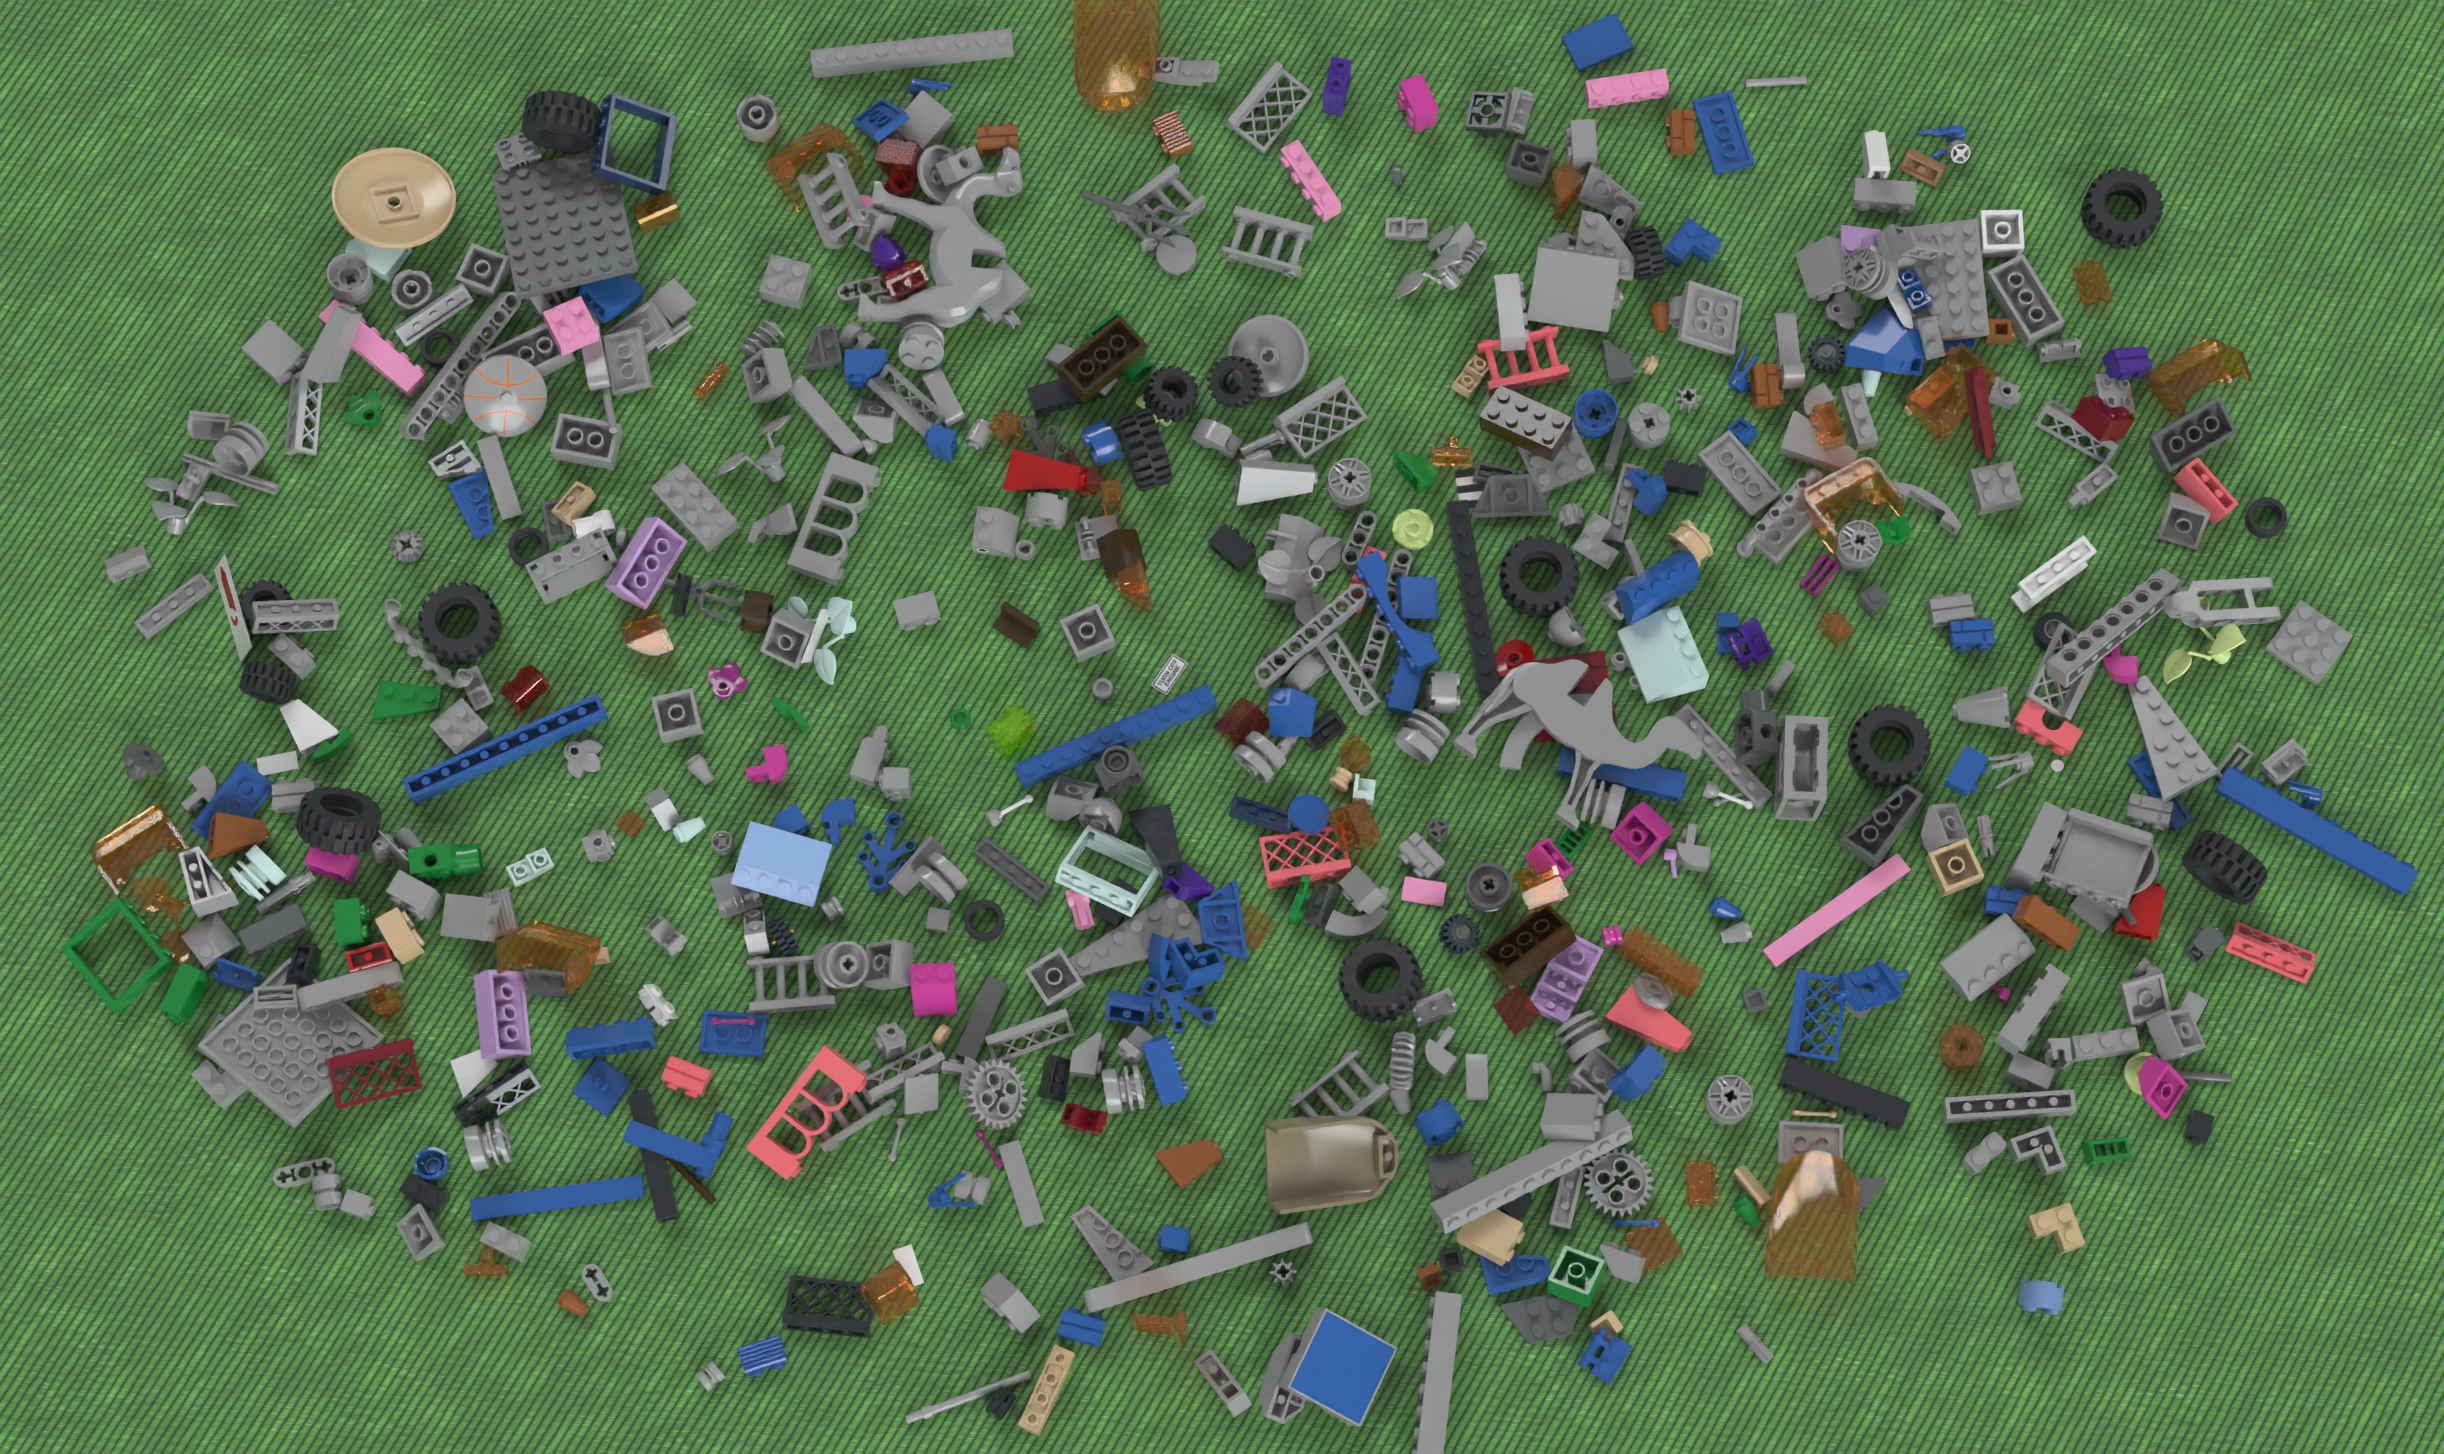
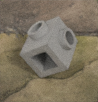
M594 830L589 833V836L581 838L591 863L597 860L599 862L611 858L610 855L615 854L613 847L616 844L612 834L608 835L605 830Z
M896 1022L883 1024L876 1028V1035L873 1038L874 1045L877 1050L881 1051L885 1060L905 1054L906 1035L903 1029H899Z

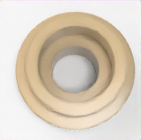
M1654 355L1644 358L1641 364V368H1643L1642 373L1651 375L1655 371L1659 360L1655 359Z

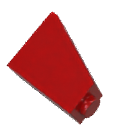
M2151 883L2147 888L2138 892L2129 904V909L2137 922L2129 925L2122 914L2113 927L2112 933L2154 942L2159 934L2166 888L2160 887L2157 883Z

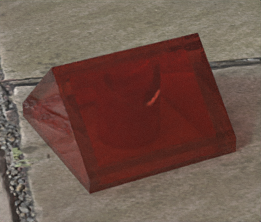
M1241 697L1213 728L1237 748L1239 745H1246L1245 738L1251 731H1256L1263 735L1270 728L1268 718L1256 704Z

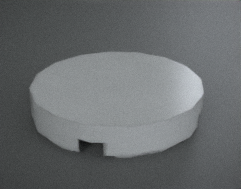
M1181 235L1168 236L1176 248L1160 242L1157 247L1156 257L1160 268L1166 273L1180 275L1190 271L1195 265L1197 258L1196 247L1187 237Z
M1641 973L1633 982V989L1643 1002L1657 1009H1665L1670 1005L1673 1000V994L1667 984L1662 985L1659 982L1661 979L1649 973Z

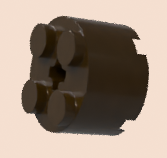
M745 589L740 631L765 634L768 631L771 623V616L768 615V612L772 613L773 595H770L768 592Z

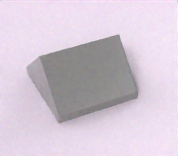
M421 1203L417 1204L396 1224L416 1262L446 1245L427 1209Z

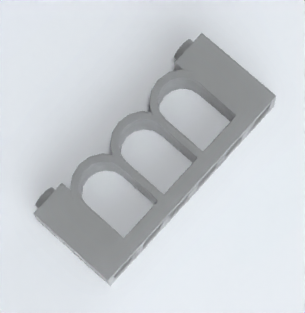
M834 452L831 453L787 562L789 570L836 586L837 581L842 579L845 571L842 562L845 561L849 551L846 539L854 536L859 527L856 513H860L867 507L869 503L868 491L873 493L874 488L878 487L881 482L882 476L878 467ZM834 480L857 487L863 491L862 498L853 504L827 496ZM823 506L847 513L853 518L851 525L842 530L819 524L817 521ZM813 531L839 540L843 544L840 552L833 556H827L807 549Z

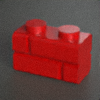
M387 941L345 952L350 973L394 961Z

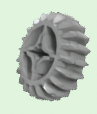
M1396 1032L1393 1036L1390 1085L1394 1089L1410 1090L1412 1087L1416 1038L1412 1033Z

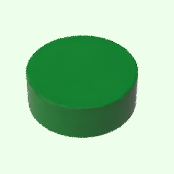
M964 708L953 710L950 715L951 725L957 730L968 728L971 723L970 713Z

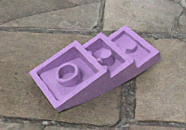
M1575 935L1577 938L1576 942L1549 961L1526 1008L1561 1026L1569 1019L1604 949Z

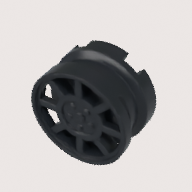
M1001 1386L988 1403L985 1412L988 1414L992 1413L998 1421H1001L1017 1396L1013 1393H1008L1007 1389Z

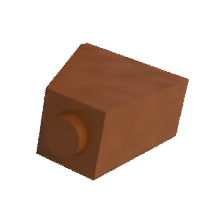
M216 812L210 819L207 859L249 851L254 845L260 847L268 838L266 821Z
M1208 1139L1158 1151L1155 1153V1158L1182 1191L1222 1160L1221 1153L1223 1151L1216 1142L1212 1144Z

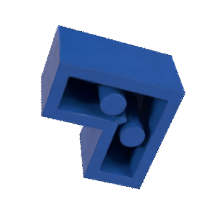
M1688 218L1666 246L1664 258L1679 269L1690 254H1693L1708 265L1720 250L1722 240Z
M1188 937L1170 942L1165 959L1171 961L1170 968L1183 990L1220 980L1226 966L1217 948L1197 953Z
M1648 1044L1639 1049L1627 1065L1618 1069L1606 1085L1624 1102L1631 1098L1635 1100L1641 1093L1645 1094L1650 1090L1652 1080L1658 1079L1663 1074L1664 1070L1662 1068L1667 1061Z

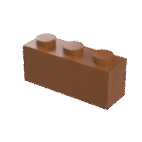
M2037 895L2022 896L2011 918L2055 950L2070 951L2080 931V928L2074 925V921L2068 917L2061 916L2058 909L2047 906L2043 903L2044 900Z

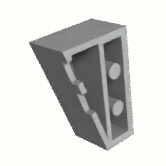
M199 846L178 853L191 905L198 917L239 904L234 892L216 871Z

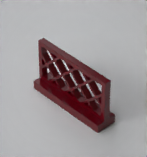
M1984 367L1964 369L1962 371L1975 450H1983L1986 459L1993 458L1991 449L1997 447Z
M402 1039L325 1058L337 1109L422 1089L413 1050V1039ZM409 1052L410 1062L405 1068L396 1061L400 1054ZM383 1058L392 1062L385 1073L375 1067L378 1061ZM362 1063L370 1067L364 1078L354 1073L357 1066ZM394 1064L404 1070L398 1081L388 1075ZM353 1066L352 1070H349L346 1067ZM344 1069L349 1072L343 1084L336 1080L334 1070ZM373 1070L383 1075L377 1086L367 1081ZM407 1072L414 1076L416 1085L407 1087L401 1083ZM352 1075L362 1080L356 1091L346 1086ZM386 1077L396 1083L390 1092L380 1089ZM365 1083L375 1088L370 1097H364L359 1094ZM344 1088L354 1093L349 1102L341 1104L339 1095Z

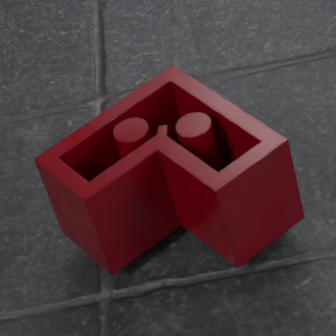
M2098 396L2082 397L2071 416L2099 442L2124 439L2135 420L2129 414L2130 411L2125 407L2109 408Z

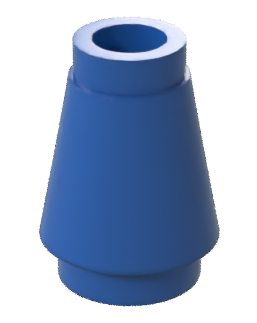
M1715 896L1708 910L1713 916L1736 922L1742 913V910L1722 896L1720 898Z

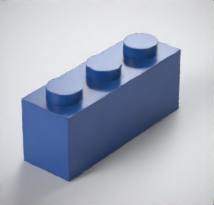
M1163 1034L1141 1042L1161 1105L1165 1106L1186 1099L1185 1092L1189 1090L1185 1079H1180L1179 1072L1182 1071L1179 1060H1174L1172 1052L1175 1051L1172 1039H1167L1166 1035Z

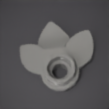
M1847 291L1837 293L1833 301L1829 302L1825 307L1826 318L1830 321H1836L1841 328L1846 330L1855 329L1853 319L1860 317L1864 312L1863 307L1859 303L1851 301V294Z
M590 739L584 740L581 743L577 741L567 743L563 749V754L568 760L567 769L569 773L576 778H580L583 770L589 772L600 771L601 764L595 754L600 752L603 746L597 741ZM571 748H576L578 754L572 755L570 752Z

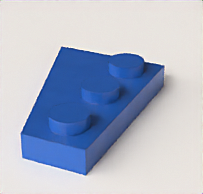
M486 469L448 484V488L474 540L494 532Z
M1478 1254L1489 1295L1547 1281L1551 1274L1546 1256H1513L1509 1262L1505 1261L1502 1267Z

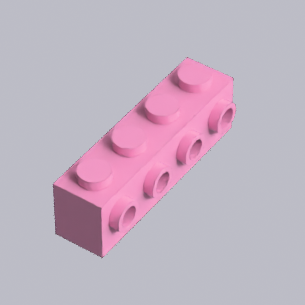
M1666 69L1586 80L1584 94L1587 109L1667 97L1669 84Z
M1297 139L1283 147L1279 160L1282 166L1290 172L1293 182L1301 188L1303 197L1311 203L1315 215L1319 216L1324 223L1341 213V202L1299 140Z

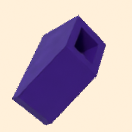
M1183 861L1184 875L1168 877L1162 885L1177 900L1200 901L1205 897H1209L1215 888Z

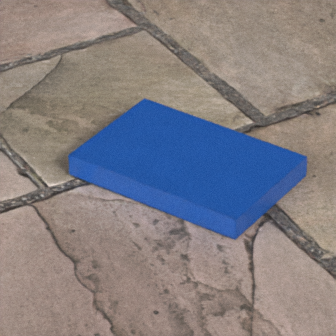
M1616 13L1561 37L1578 72L1628 52L1634 47Z
M882 98L852 120V124L855 128L879 142L908 121L910 117L906 112Z
M704 1010L699 1053L763 1058L768 1015ZM713 1017L718 1019H748L753 1017L756 1022L753 1026H749L747 1023H718L714 1026L710 1021Z

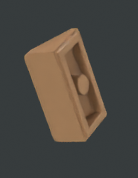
M1910 148L1899 170L1936 187L1946 165Z

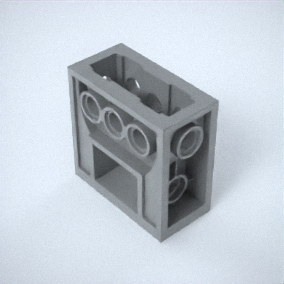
M1785 715L1777 733L1779 750L1775 755L1774 819L1816 821L1827 800L1828 717Z

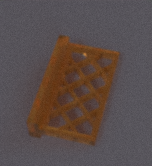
M1177 1310V1318L1132 1313V1324L1135 1332L1175 1336L1176 1344L1185 1345L1187 1331L1186 1311Z

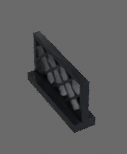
M790 1275L785 1313L782 1319L783 1328L870 1339L877 1284ZM802 1282L808 1288L798 1295L794 1291V1283ZM819 1285H826L830 1291L819 1297L813 1289ZM841 1287H847L851 1293L841 1300L835 1291ZM863 1289L871 1290L870 1298L864 1302L857 1296V1293ZM811 1291L817 1300L807 1307L801 1298ZM833 1294L838 1303L828 1309L823 1300ZM854 1296L860 1305L850 1312L844 1303ZM797 1301L805 1308L798 1314L790 1313L791 1305ZM820 1303L826 1312L821 1316H814L810 1310ZM842 1305L848 1314L843 1318H836L832 1312ZM864 1308L868 1313L867 1321L857 1320L854 1314Z

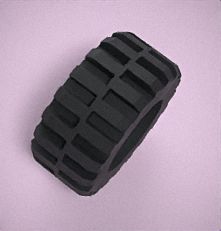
M548 90V92L539 91L532 94L526 100L521 128L524 136L529 141H532L537 146H542L544 149L564 153L587 152L594 148V141L598 136L599 128H597V123L601 117V111L593 101L587 100L583 96H577L574 93L556 92L554 90Z
M2121 167L2119 171H2117V168L2109 169L2108 173L2103 172L2097 179L2093 180L2082 202L2081 210L2083 212L2081 216L2082 221H2086L2084 225L2086 230H2091V236L2095 240L2099 238L2101 240L2100 244L2104 246L2110 244L2112 245L2111 248L2118 249L2119 246H2122V249H2129L2132 244L2136 247L2141 245L2142 241H2147L2155 231L2163 214L2164 201L2161 200V190H2156L2158 185L2155 181L2150 182L2148 180L2150 176L2147 174L2141 175L2137 169L2133 168L2132 171H2129L2127 167ZM2113 195L2129 197L2137 204L2140 210V217L2129 222L2117 220L2106 210L2104 200Z
M1144 408L1118 417L1116 426L1119 439L1137 489L1145 492L1169 484L1173 480L1171 466L1159 428L1150 409Z
M1538 535L1537 539H1533V536H1528L1524 542L1520 539L1515 543V547L1508 549L1501 564L1499 586L1502 588L1503 598L1508 599V605L1511 608H1518L1517 612L1521 615L1526 612L1529 613L1528 617L1534 618L1535 615H1540V618H1547V614L1551 613L1552 615L1556 610L1565 605L1568 607L1569 602H1572L1580 579L1579 563L1577 559H1574L1575 554L1573 551L1566 549L1567 545L1561 541L1558 544L1556 538L1550 536V540L1544 539V535ZM1534 561L1546 562L1557 571L1559 582L1550 591H1532L1520 580L1522 567Z
M463 581L460 582V585H457L456 582H449L448 587H444V585L437 587L439 591L436 593L432 591L428 595L430 599L423 601L421 605L423 611L418 613L420 620L418 629L428 649L438 659H444L449 664H453L454 661L458 665H465V661H469L472 664L476 662L475 658L480 656L483 659L486 657V651L488 649L492 651L495 647L494 640H499L500 633L498 631L502 628L500 613L489 594L485 590H481L479 586L475 584L469 586L468 582ZM462 607L471 608L476 611L479 620L475 630L470 635L461 639H450L443 635L441 625L449 612Z
M1887 704L1886 707L1877 705L1873 710L1869 709L1864 712L1862 717H1859L1850 733L1847 746H1849L1848 757L1852 758L1851 765L1853 769L1858 768V775L1861 778L1864 776L1869 778L1867 782L1872 785L1874 782L1879 783V787L1883 788L1886 785H1891V788L1898 787L1901 783L1905 785L1919 775L1930 756L1929 750L1932 745L1931 739L1928 738L1930 735L1929 729L1924 728L1925 722L1922 718L1917 719L1915 717L1916 712L1913 710L1910 713L1905 711V706L1899 705L1898 708H1894V704ZM1882 729L1898 732L1905 738L1908 744V755L1899 762L1892 763L1881 760L1871 749V736L1876 731Z
M329 786L322 787V789L315 788L306 793L301 799L296 829L298 835L305 843H309L313 848H319L320 851L332 852V854L357 855L373 847V842L378 837L382 813L378 804L372 801L369 796H364L361 792L335 786L334 788H329Z
M2205 830L2199 832L2182 856L2183 866L2188 873L2193 875L2192 877L2201 882L2203 886L2209 888L2213 893L2239 905L2251 903L2268 878L2266 867L2250 851H2247L2232 839H2228L2214 831Z
M1383 937L1382 941H1379L1378 938H1373L1369 943L1365 941L1360 943V947L1357 949L1354 947L1350 951V957L1346 956L1344 958V967L1341 966L1339 970V986L1348 1006L1352 1011H1355L1358 1017L1361 1019L1365 1017L1368 1022L1372 1023L1375 1020H1378V1023H1386V1020L1389 1019L1393 1022L1400 1015L1406 1016L1409 1008H1415L1417 1005L1415 1000H1419L1422 996L1421 989L1424 988L1421 968L1414 954H1412L1407 946H1402V943L1394 940L1392 943L1390 938ZM1391 967L1400 972L1397 983L1387 992L1371 994L1363 990L1366 977L1378 968Z

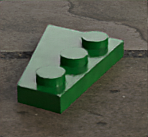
M380 680L372 721L439 711L443 690L440 688Z

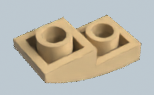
M1474 355L1465 365L1463 372L1452 383L1451 388L1468 399L1489 372L1488 363Z

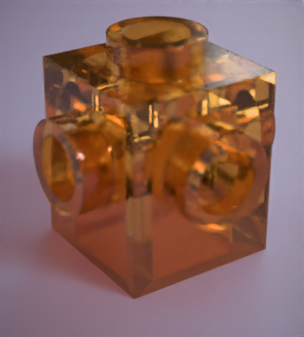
M1001 411V414H993L991 421L992 435L999 436V440L1012 441V437H1023V430L1020 426L1023 416L1013 415V411Z

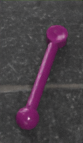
M713 1017L710 1022L714 1026L718 1023H747L749 1026H753L756 1021L753 1017L748 1019H718Z
M978 1129L975 1134L977 1137H980L995 1161V1167L1002 1168L1003 1161L998 1159L984 1137V1131Z

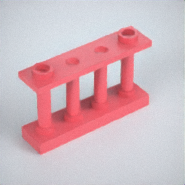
M1545 326L1538 331L1529 332V341H1526V351L1531 366L1529 373L1522 374L1519 372L1514 351H1505L1512 374L1506 378L1499 376L1493 351L1501 350L1500 340L1492 341V339H1486L1477 344V355L1485 353L1492 378L1487 382L1488 396H1492L1499 385L1514 391L1568 379L1570 372L1568 364L1562 365L1559 363L1553 338H1556L1558 335V327ZM1545 340L1551 362L1550 368H1539L1533 342Z

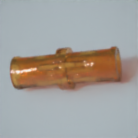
M719 362L709 374L703 377L704 380L693 391V394L703 401L707 394L718 386V382L729 371V368Z

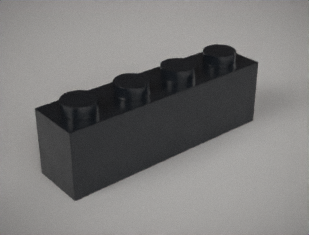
M1061 378L1027 389L1035 417L1040 416L1041 418L1048 417L1052 412L1058 410H1069L1077 404H1088L1095 398H1106L1111 393H1114L1112 387L1106 396L1098 392L1086 403H1083Z

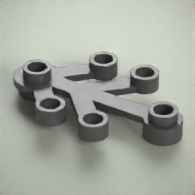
M1034 416L1023 417L1020 422L1021 429L1029 433L1039 452L1028 450L1024 446L1018 447L1016 450L1020 451L1023 449L1024 452L1054 460L1057 439L1061 433L1060 427L1058 425L1048 426L1047 434L1049 439L1046 446L1037 431L1039 426L1037 418ZM1026 421L1030 423L1029 428L1026 427ZM1053 427L1056 429L1055 435L1051 432ZM1067 442L1059 443L1057 446V451L1060 454L1058 461L1067 463L1068 454L1071 452V445ZM1063 445L1066 446V452L1062 451Z

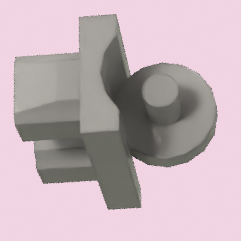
M192 461L187 472L182 476L183 480L176 495L196 503L212 470Z

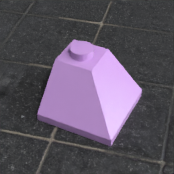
M1840 225L1839 241L1845 261L1850 254L1858 249H1870L1871 245L1877 246L1875 237L1881 230Z

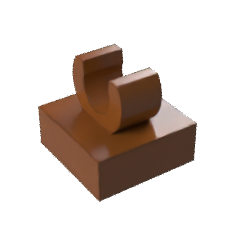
M1429 1262V1268L1424 1270L1421 1267L1417 1268V1275L1424 1292L1444 1283L1437 1264L1433 1265Z

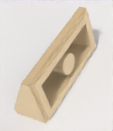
M576 481L551 512L567 525L572 526V520L578 519L596 499V495L590 487Z
M1745 1165L1733 1171L1732 1176L1747 1195L1752 1198L1757 1207L1760 1208L1770 1200L1769 1194Z

